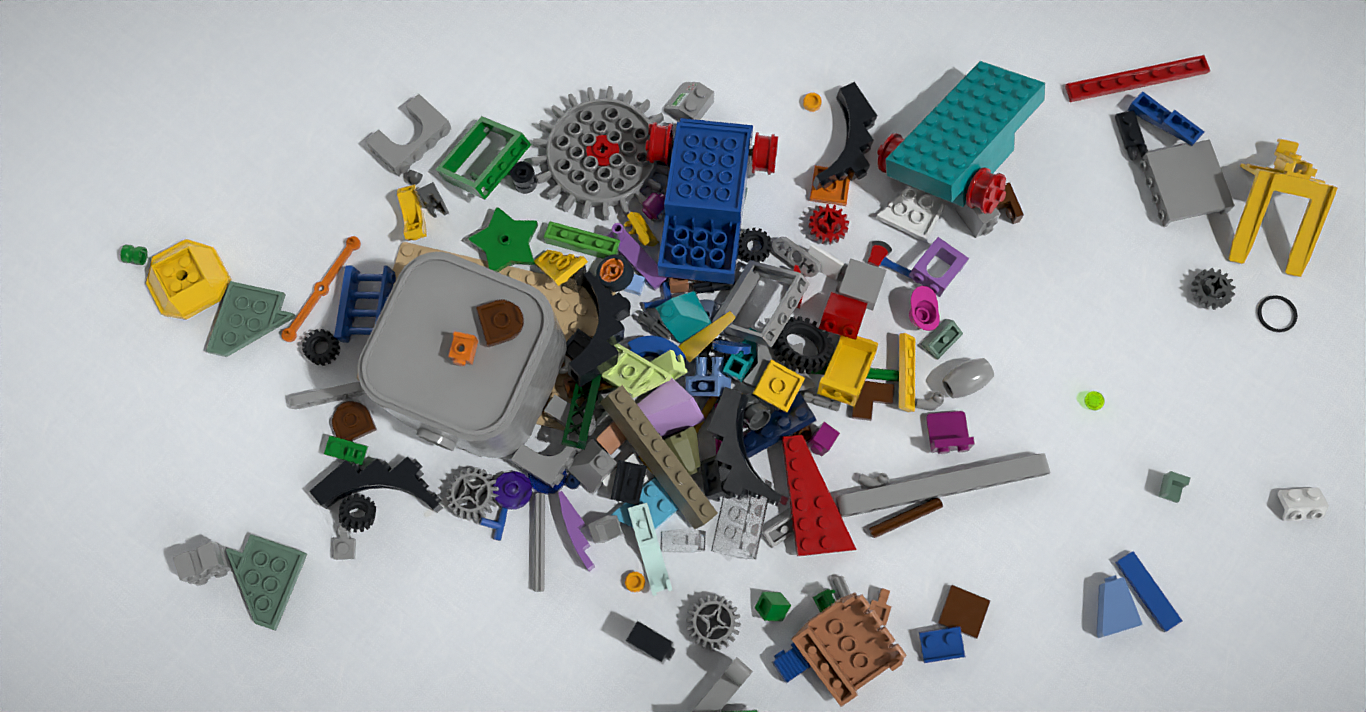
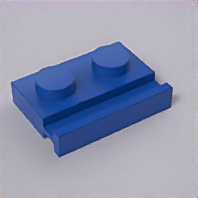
M960 626L919 632L924 663L966 657Z

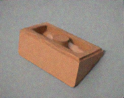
M614 421L596 438V441L610 455L627 440Z

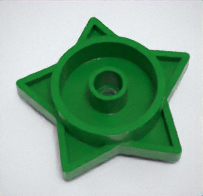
M496 207L489 226L469 237V241L486 254L489 269L499 272L505 267L515 264L534 265L535 262L529 243L538 227V223L536 220H513L499 207Z

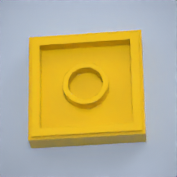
M771 359L752 394L787 413L805 378Z

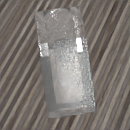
M692 528L661 531L660 549L662 552L692 553L705 551L706 531Z

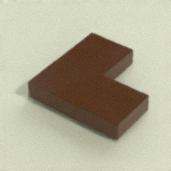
M865 381L855 407L853 406L852 419L871 421L873 402L892 405L895 384Z

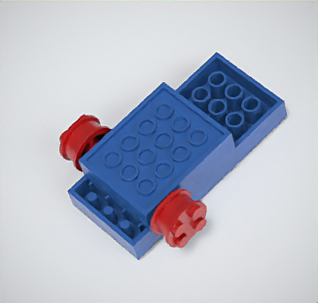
M680 118V122H677L675 139L673 141V124L669 123L668 126L658 125L657 122L649 124L648 135H650V139L646 141L647 161L652 164L654 161L665 162V165H669L671 159L664 203L665 220L657 266L658 276L734 284L750 156L752 160V174H755L756 171L767 172L768 175H771V173L775 174L778 136H775L773 133L771 136H764L756 132L752 147L753 125Z

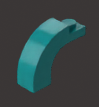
M745 339L742 343L751 345L750 353L743 354L744 351H739V354H731L723 369L724 374L740 382L745 379L756 361V343Z

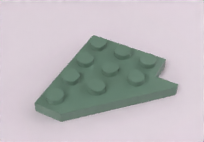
M250 534L243 553L229 548L226 549V552L254 623L276 631L308 554Z

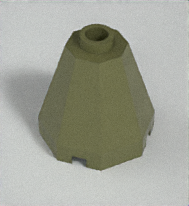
M694 426L663 439L689 475L698 472L697 468L700 467L697 433Z

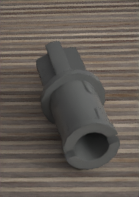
M646 310L642 311L638 316V321L647 326L650 332H654L659 337L668 340L672 336V333L660 323L661 321L659 319L656 320Z

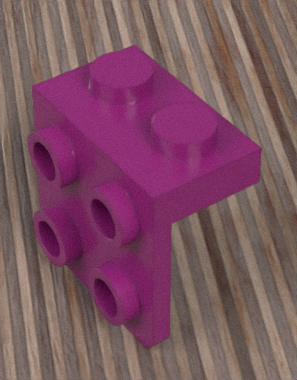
M964 411L932 413L926 416L931 453L967 452L975 445L974 436L969 437Z

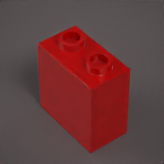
M831 292L819 329L856 340L868 303Z

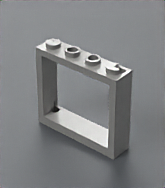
M750 260L712 320V323L729 311L737 317L761 277L791 284L762 333L733 325L734 320L722 331L723 333L772 348L810 284L802 273Z

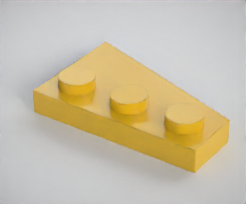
M546 250L534 260L536 266L558 286L565 283L570 276L588 263L584 256L577 258L573 254L563 255L562 252Z

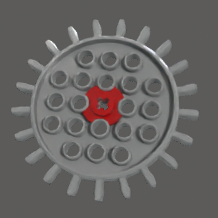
M608 86L606 99H595L594 91L591 87H588L587 96L589 101L578 104L576 98L569 94V103L573 108L564 113L555 105L551 107L554 115L559 118L555 125L542 120L539 122L540 128L550 132L548 140L533 138V145L539 148H546V155L532 157L533 166L548 164L549 171L536 176L538 183L541 184L550 179L555 181L556 186L547 193L550 200L562 191L569 196L563 204L564 211L568 212L573 203L578 201L584 204L582 209L583 218H588L591 206L603 207L602 215L604 220H608L610 215L609 206L620 204L622 212L627 216L629 214L627 201L636 197L642 205L646 197L641 192L647 186L661 193L662 186L654 181L653 178L656 172L669 176L670 167L660 165L659 161H654L652 164L647 160L639 162L638 159L640 157L647 158L646 141L650 139V135H648L649 124H653V122L659 124L664 120L662 113L657 114L651 119L644 115L650 107L648 99L638 109L630 105L633 98L631 90H628L622 102L613 100L612 86ZM611 113L617 114L614 118L608 117ZM585 116H591V117H592V118L589 119V120H584V119H583V117H585ZM626 123L631 125L629 128L622 127ZM599 126L606 127L602 131L597 130V127ZM574 128L580 129V131L577 133L571 132V130ZM644 134L645 137L639 139L636 137V135ZM613 136L619 137L617 141L610 140ZM587 139L594 140L592 143H585V140ZM562 141L568 142V144L565 146L559 145V143ZM629 146L633 148V150L629 152L624 150L626 147ZM579 151L582 153L578 157L573 156L574 152ZM616 159H619V160L622 161V162H621L620 164H618V165H615V164L612 163V162H613L614 160H616ZM589 162L596 163L593 167L586 166ZM562 165H570L566 170L561 169ZM634 170L635 174L627 175L626 172ZM604 172H607V173L610 174V175H609L608 177H606V178H603V177L600 176V175H601L602 173H604ZM577 175L584 176L581 180L574 179ZM617 183H622L624 185L622 188L619 189L614 187ZM595 185L598 187L595 191L589 190L590 186Z

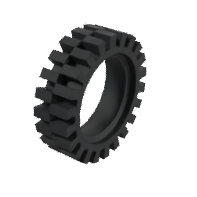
M793 316L788 319V322L773 344L772 349H775L773 353L775 356L780 355L777 360L779 362L784 360V366L787 368L791 365V370L794 372L798 368L800 374H803L804 371H806V374H811L812 371L817 373L818 370L823 369L833 353L834 345L831 344L833 340L831 337H828V331L822 332V329L816 327L818 322L813 321L811 324L809 323V318L803 321L801 316H798L797 319ZM790 334H800L807 337L816 345L818 354L811 357L799 354L790 347L787 336Z

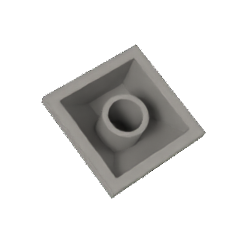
M591 439L586 444L585 450L582 449L574 457L571 467L566 469L594 494L602 486V481L617 468L618 463Z

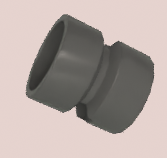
M746 394L749 399L744 412V421L752 430L761 429L769 422L771 417L770 411L761 404V401L755 395Z

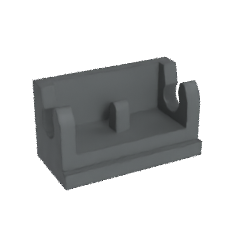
M434 182L417 190L426 208L428 207L434 218H437L434 212L436 208H440L444 215L449 214Z

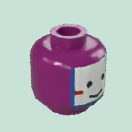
M652 193L642 203V211L650 220H659L665 215V195L662 193L660 195Z

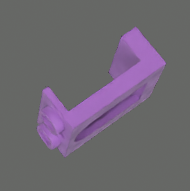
M937 237L915 264L909 276L916 283L931 288L938 297H941L944 290L963 269L969 258ZM935 255L951 266L940 278H934L927 272V265Z

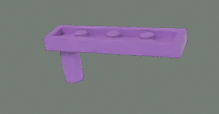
M615 223L607 237L620 240L618 252L629 261L641 276L645 277L646 282L654 290H657L662 283L669 280V277L658 276V264L628 234L622 224Z

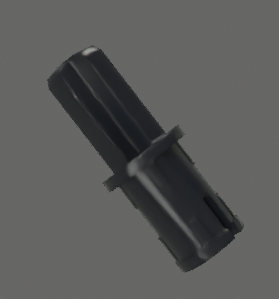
M704 281L693 283L692 287L696 294L714 293V291L730 290L731 286L729 285L731 284Z

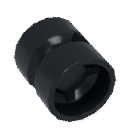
M517 162L510 170L514 187L519 193H531L537 186L534 169L528 162Z

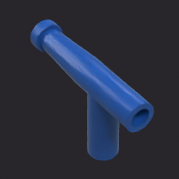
M669 282L662 283L664 299L648 303L644 302L645 310L657 308L672 298Z
M501 508L498 521L483 517L479 521V525L495 529L494 540L501 541L508 509Z

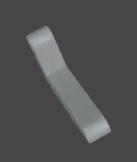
M736 657L692 712H720L753 671Z

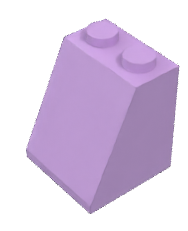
M672 377L637 404L662 438L706 420L694 398Z

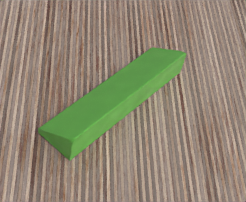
M549 221L544 234V241L547 244L602 259L609 255L617 254L620 240L551 221Z

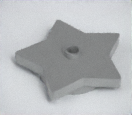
M756 343V366L742 383L755 388L771 359L783 366L785 361L779 362L777 360L780 355H774L775 349ZM803 343L790 346L793 350L803 355ZM798 368L795 370V373L805 378L799 391L812 389L816 386L810 376L806 374V371L800 374Z

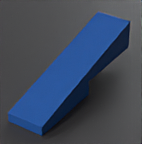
M1143 91L1128 108V111L1134 110L1135 114L1191 146L1205 132L1178 111L1170 112Z

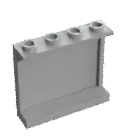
M1210 139L1195 142L1193 146L1185 144L1148 152L1140 160V168L1144 171L1146 185L1151 190L1152 202L1157 207L1158 218L1162 221L1163 227H1166L1173 221L1214 212H1220V215L1226 214L1235 206Z

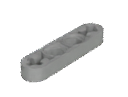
M353 382L292 396L289 398L290 408L303 409L361 396L365 392L360 382Z

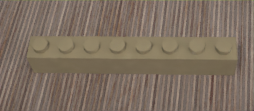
M623 385L600 401V404L694 530L705 525L718 514Z

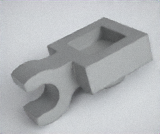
M339 524L340 539H334L333 559H355L356 539H350L351 530L350 532L347 531V526L343 528L342 524Z

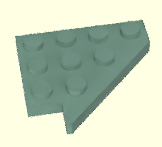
M230 281L206 352L228 357L294 319V313L281 311L286 294L280 291Z

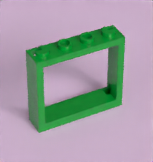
M481 116L435 170L446 182L485 200L527 151L531 143L522 132ZM490 131L510 139L475 182L455 173Z

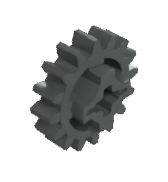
M1211 268L1208 271L1206 269L1194 277L1195 280L1191 284L1195 287L1191 289V292H1196L1193 298L1200 299L1199 305L1205 303L1206 309L1212 306L1213 310L1218 307L1223 308L1232 301L1231 298L1235 296V293L1232 291L1236 286L1230 284L1233 279L1226 278L1228 273L1222 275L1221 269L1215 272Z

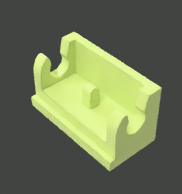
M669 350L650 361L671 374L674 380L688 373L683 356L681 354L678 355L677 361L673 350Z

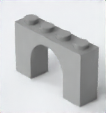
M420 94L416 95L406 104L410 115L423 126L422 133L415 142L408 145L396 144L379 129L365 141L370 150L398 176L406 173L414 162L419 161L424 153L435 147L437 142L442 137L447 136L452 129L449 121Z
M554 395L544 412L548 417L565 427L571 404ZM580 414L572 417V421L575 425L583 422V418ZM594 418L591 421L589 436L593 434L596 428ZM576 431L570 433L569 440L578 442L579 436ZM523 444L516 451L511 461L516 466L553 488L555 484L558 485L563 479L564 475L562 473L566 468L569 469L573 464V457L576 452H580L582 449L566 446L561 453L555 456H543Z

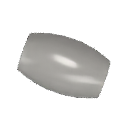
M985 358L974 359L955 367L944 377L942 383L951 398L965 397L986 386L994 377V371Z

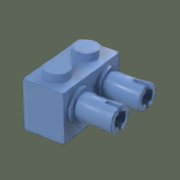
M696 357V375L686 376L685 390L691 396L721 397L725 387L731 389V377H725L723 373L724 357H712V375L710 376L707 371L708 357Z

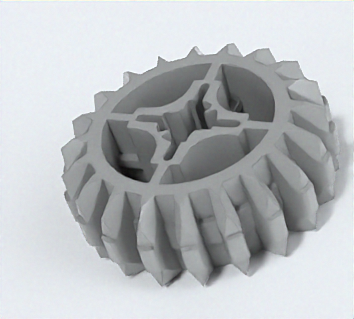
M475 467L473 473L470 468H467L466 474L462 470L459 471L461 475L459 478L453 475L456 481L454 483L449 481L448 484L452 489H446V492L451 494L446 497L447 501H451L448 507L450 509L454 508L452 512L455 515L459 513V518L461 519L466 515V520L468 521L471 520L472 515L476 521L479 520V514L485 518L486 514L484 512L486 510L492 513L493 511L490 506H497L493 499L499 496L493 494V491H499L498 487H493V484L496 483V480H491L493 476L491 474L486 475V470L484 469L479 473V469ZM478 479L485 482V484L473 486L469 480ZM464 484V492L458 498V491ZM469 487H470L474 492H477V493H475V495H476V496H475L476 501H475L471 496H469V495H471V494H470L471 490L469 489ZM488 490L487 498L482 504L481 496ZM473 502L476 508L466 509L461 507L460 504Z
M714 594L713 601H710L709 595H706L707 602H703L702 598H699L700 606L695 603L692 604V607L696 609L695 612L688 610V614L692 615L693 618H686V622L692 623V625L686 627L687 630H694L689 635L690 638L698 637L695 640V644L703 641V649H705L707 643L710 644V651H713V644H717L718 650H721L720 643L722 642L728 647V638L732 642L735 641L731 634H739V631L734 629V627L741 626L740 622H735L736 619L740 618V614L733 615L737 611V607L729 608L732 604L731 600L724 604V596L721 597V601H717V594ZM717 606L711 615L700 613L706 607ZM722 609H724L730 617V626L726 625V623L722 622L720 619ZM716 613H718L717 623L719 625L712 628L711 632H709L710 622L708 620L715 617ZM697 619L707 625L705 636L697 628ZM715 630L727 631L726 635L719 639H710Z

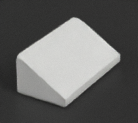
M812 244L808 253L820 262V272L836 280L843 269L844 263Z

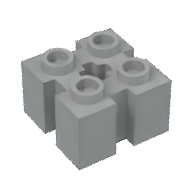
M210 542L197 547L194 551H187L173 557L179 580L188 581L189 584L200 586L208 583V579H211L210 577L215 576V578L226 576L228 571L233 570L226 552L227 547L218 546L217 543Z

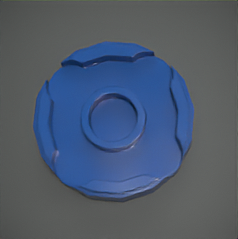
M713 341L712 349L728 354H739V351H744L743 354H749L751 345L734 341Z

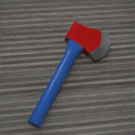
M879 240L872 242V250L867 264L876 267H887L911 278L909 274L912 270L887 258L892 252L889 244Z

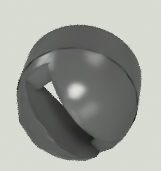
M409 170L407 174L408 182L414 185L419 184L423 177V174L414 170Z

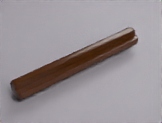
M940 498L932 499L870 527L869 533L872 538H877L943 507Z

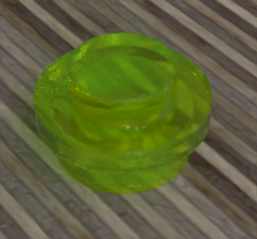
M1097 391L1089 392L1084 398L1086 407L1094 411L1101 409L1105 403L1103 395Z

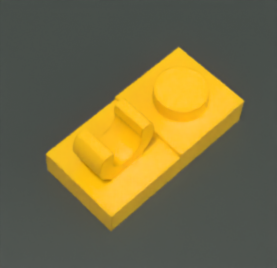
M630 212L627 215L629 221H626L624 226H633L629 234H638V239L644 246L654 247L659 243L640 213Z

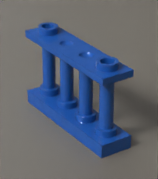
M353 265L345 266L334 338L342 343H349L352 335L371 334L373 328L352 327L353 319L355 317H376V324L392 291L393 283L396 281L395 272L389 266H384L383 274H360L361 272ZM361 281H381L380 292H358V285ZM358 299H379L377 310L355 309L356 301Z

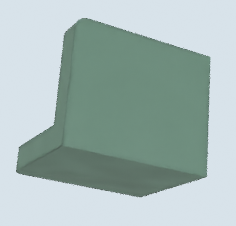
M1172 471L1166 473L1163 477L1158 497L1178 503L1182 490L1189 485L1191 477Z

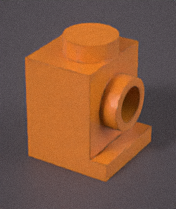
M454 331L448 357L455 365H472L479 340L475 335ZM460 346H465V349L459 352Z

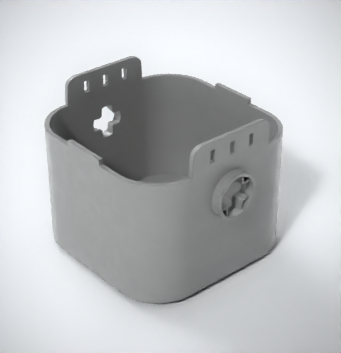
M430 252L410 261L399 274L361 353L358 363V376L360 384L368 397L401 422L417 430L416 435L450 451H454V448L457 447L479 457L500 458L515 453L530 438L564 362L566 339L549 301L535 287L446 252ZM501 299L513 302L519 306L524 316L522 331L516 338L488 348L476 307ZM454 331L475 335L479 340L472 365L458 366L453 364V361L448 357ZM460 346L459 352H462L465 346Z

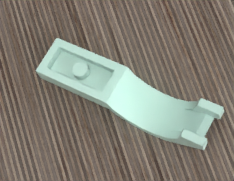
M644 503L628 508L653 596L657 595L656 592L665 589L672 591L648 504Z

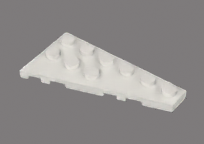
M909 185L900 196L876 216V219L927 242L947 201Z

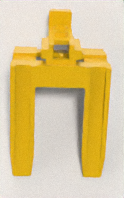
M1278 138V145L1274 153L1277 156L1273 164L1275 165L1274 168L1241 163L1240 165L1241 168L1254 174L1255 178L1235 232L1228 259L1241 264L1245 263L1274 191L1310 198L1291 248L1285 273L1301 277L1312 256L1338 187L1325 184L1326 181L1311 178V176H1316L1318 169L1313 168V164L1301 159L1302 156L1296 154L1299 143Z

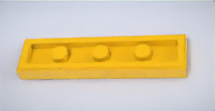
M907 333L899 334V409L915 412L916 338Z

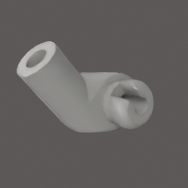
M935 392L934 396L928 400L917 398L916 408L933 411L943 404L944 395L941 392Z
M862 473L858 482L873 489L886 486L889 478L885 473H880L875 478H870Z

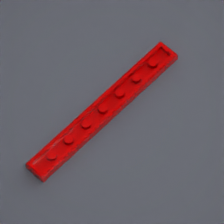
M1205 55L1067 83L1065 88L1070 102L1208 74L1210 68Z

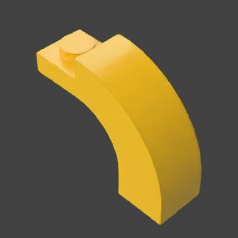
M416 184L398 188L397 197L404 219L403 234L405 240H418L427 237L425 218Z

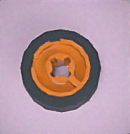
M614 254L609 255L599 263L596 276L605 288H608L611 292H619L627 288L632 282L634 269L626 258L622 255Z

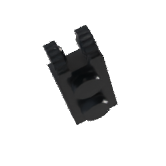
M1135 111L1116 114L1115 120L1130 159L1136 160L1137 158L1135 147H1138L1139 153L1143 158L1148 153V149Z

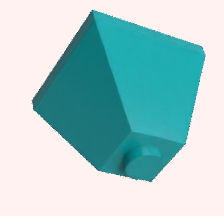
M695 291L671 298L656 308L664 325L679 343L694 336L712 323Z

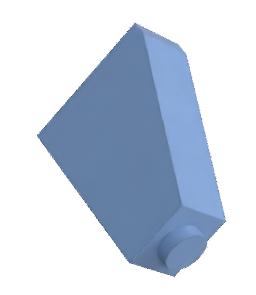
M1116 575L1105 578V583L1099 585L1097 637H1105L1143 625L1125 578L1117 579Z

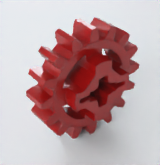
M826 204L825 209L819 206L818 211H813V216L809 218L808 228L812 229L810 231L811 235L816 234V241L820 238L822 239L821 244L828 241L829 245H831L832 240L839 243V237L841 239L845 238V233L849 229L847 227L849 226V221L846 220L847 214L842 215V208L836 210V205L830 208L829 204Z

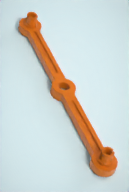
M351 236L347 239L345 249L324 279L315 284L314 293L289 328L282 331L281 336L286 342H293L296 339V332L321 296L329 293V285L353 251L360 248L361 242L357 237ZM323 286L324 290L319 291V288Z

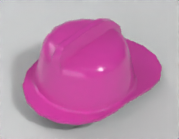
M920 286L912 292L909 319L918 329L931 331L938 327L940 315L938 300L934 291L927 286Z

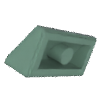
M945 319L921 345L938 360L963 335V332L954 320Z

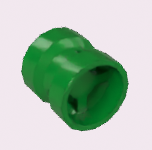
M125 244L121 249L120 256L123 263L134 262L137 265H144L147 261L148 252L145 247H134L133 245Z

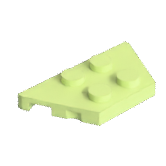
M618 343L614 345L619 353L617 365L602 374L603 380L612 386L619 388L623 385L632 398L671 379V374Z

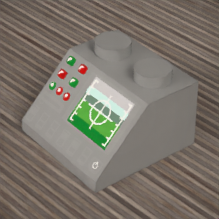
M684 82L664 110L679 120L680 118L701 120L714 103V91L700 82Z

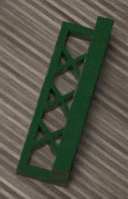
M602 374L591 380V387L585 391L582 387H579L577 384L575 385L561 445L585 450ZM584 397L587 404L580 408L576 400ZM580 414L583 422L575 425L572 417ZM576 431L579 436L578 442L567 440L568 434Z

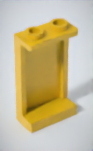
M840 335V340L825 375L819 382L817 394L855 407L875 358L878 343L857 336L856 340Z

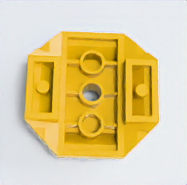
M185 239L152 257L146 285L163 316L187 320L220 302L232 279L214 247Z

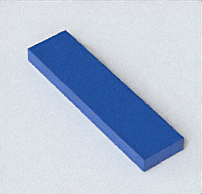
M1134 551L1115 562L1163 632H1167L1183 621Z

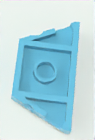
M656 477L643 487L639 505L648 504L656 530L677 512L679 508ZM625 502L611 515H617L619 522L633 528L628 508L637 505Z

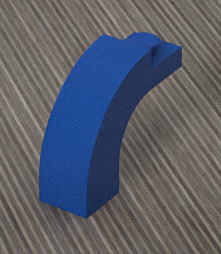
M642 336L627 343L628 349L642 358H657L667 351L673 350L677 361V356L681 354L684 363L686 362V356L681 349L663 337Z

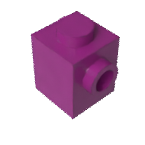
M823 422L817 427L807 446L813 453L822 457L831 449L840 433L826 422Z

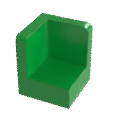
M762 592L754 608L764 621H783L791 604L781 592Z

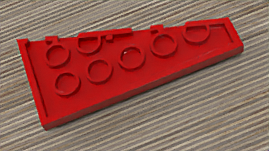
M803 435L782 437L797 557L857 550Z

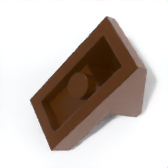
M1009 182L1005 185L1004 191H1006V196L1002 202H999L996 208L998 210L1006 208L1007 218L1011 219L1012 224L1021 221L1024 214Z

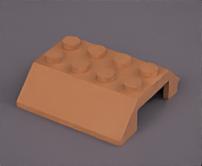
M852 593L840 598L810 619L791 638L840 707L858 696L857 690L888 668L894 671L903 665L902 662L907 656L898 643L892 644L895 642V638L886 626L880 627L883 622L873 609L868 611L871 606L862 594L857 596L856 593Z

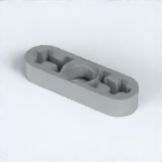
M782 236L774 240L772 245L774 252L792 266L798 265L804 275L813 277L820 272V262L789 238ZM784 242L783 246L785 248L780 249L781 245L779 243ZM793 252H798L801 255L800 261L793 259ZM811 264L814 265V267H813L814 270H813V271H810V270H809V269H810V266H809V265H811Z

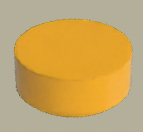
M808 93L804 97V108L810 112L817 111L821 107V97L817 93Z
M639 572L629 573L625 578L626 588L633 593L640 592L645 586L644 576Z

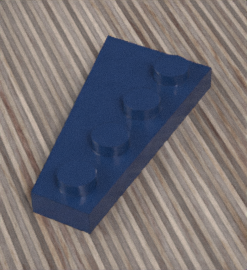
M800 392L797 393L787 413L782 410H775L764 427L758 430H751L743 437L748 458L781 441L782 437L790 436L817 421Z

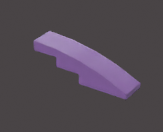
M560 491L561 510L568 534L588 571H591L595 568V565L585 552L590 547V544L580 531L586 524L563 491Z

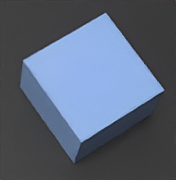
M634 274L632 282L624 291L640 296L646 281L645 277Z

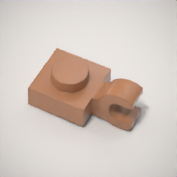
M884 588L880 590L878 601L871 600V607L868 611L873 609L883 622L882 625L886 626L892 606L886 605L890 590Z

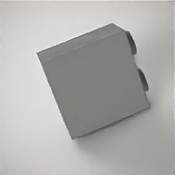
M966 204L964 207L959 205L955 207L956 212L975 238L992 232L993 226L998 223L997 219L1001 214L997 208L991 214H984L980 208H969Z
M850 258L849 264H844L841 273L844 278L842 282L838 281L835 292L868 303L866 309L873 311L887 270Z

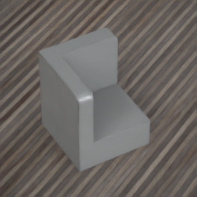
M617 515L605 516L588 524L594 544L605 543L623 534Z

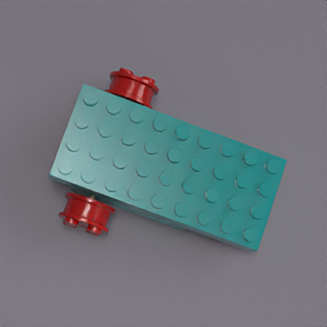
M979 61L905 139L900 134L894 133L886 139L883 145H880L877 151L879 155V170L887 173L888 177L961 207H964L966 204L969 208L977 207L981 209L982 213L991 214L999 202H1002L1006 196V191H1004L1006 185L1005 175L993 173L1014 151L1015 132L1045 100V82Z

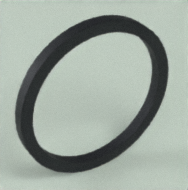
M1269 296L1258 307V318L1262 325L1270 331L1286 332L1297 322L1298 314L1296 307L1289 299L1283 296ZM1280 299L1286 302L1293 311L1294 318L1292 324L1285 329H1276L1269 326L1262 317V307L1266 301Z

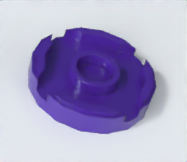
M518 471L501 474L496 479V483L493 484V487L499 488V491H493V494L499 495L495 497V501L501 507L508 510L524 507L532 496L530 479Z

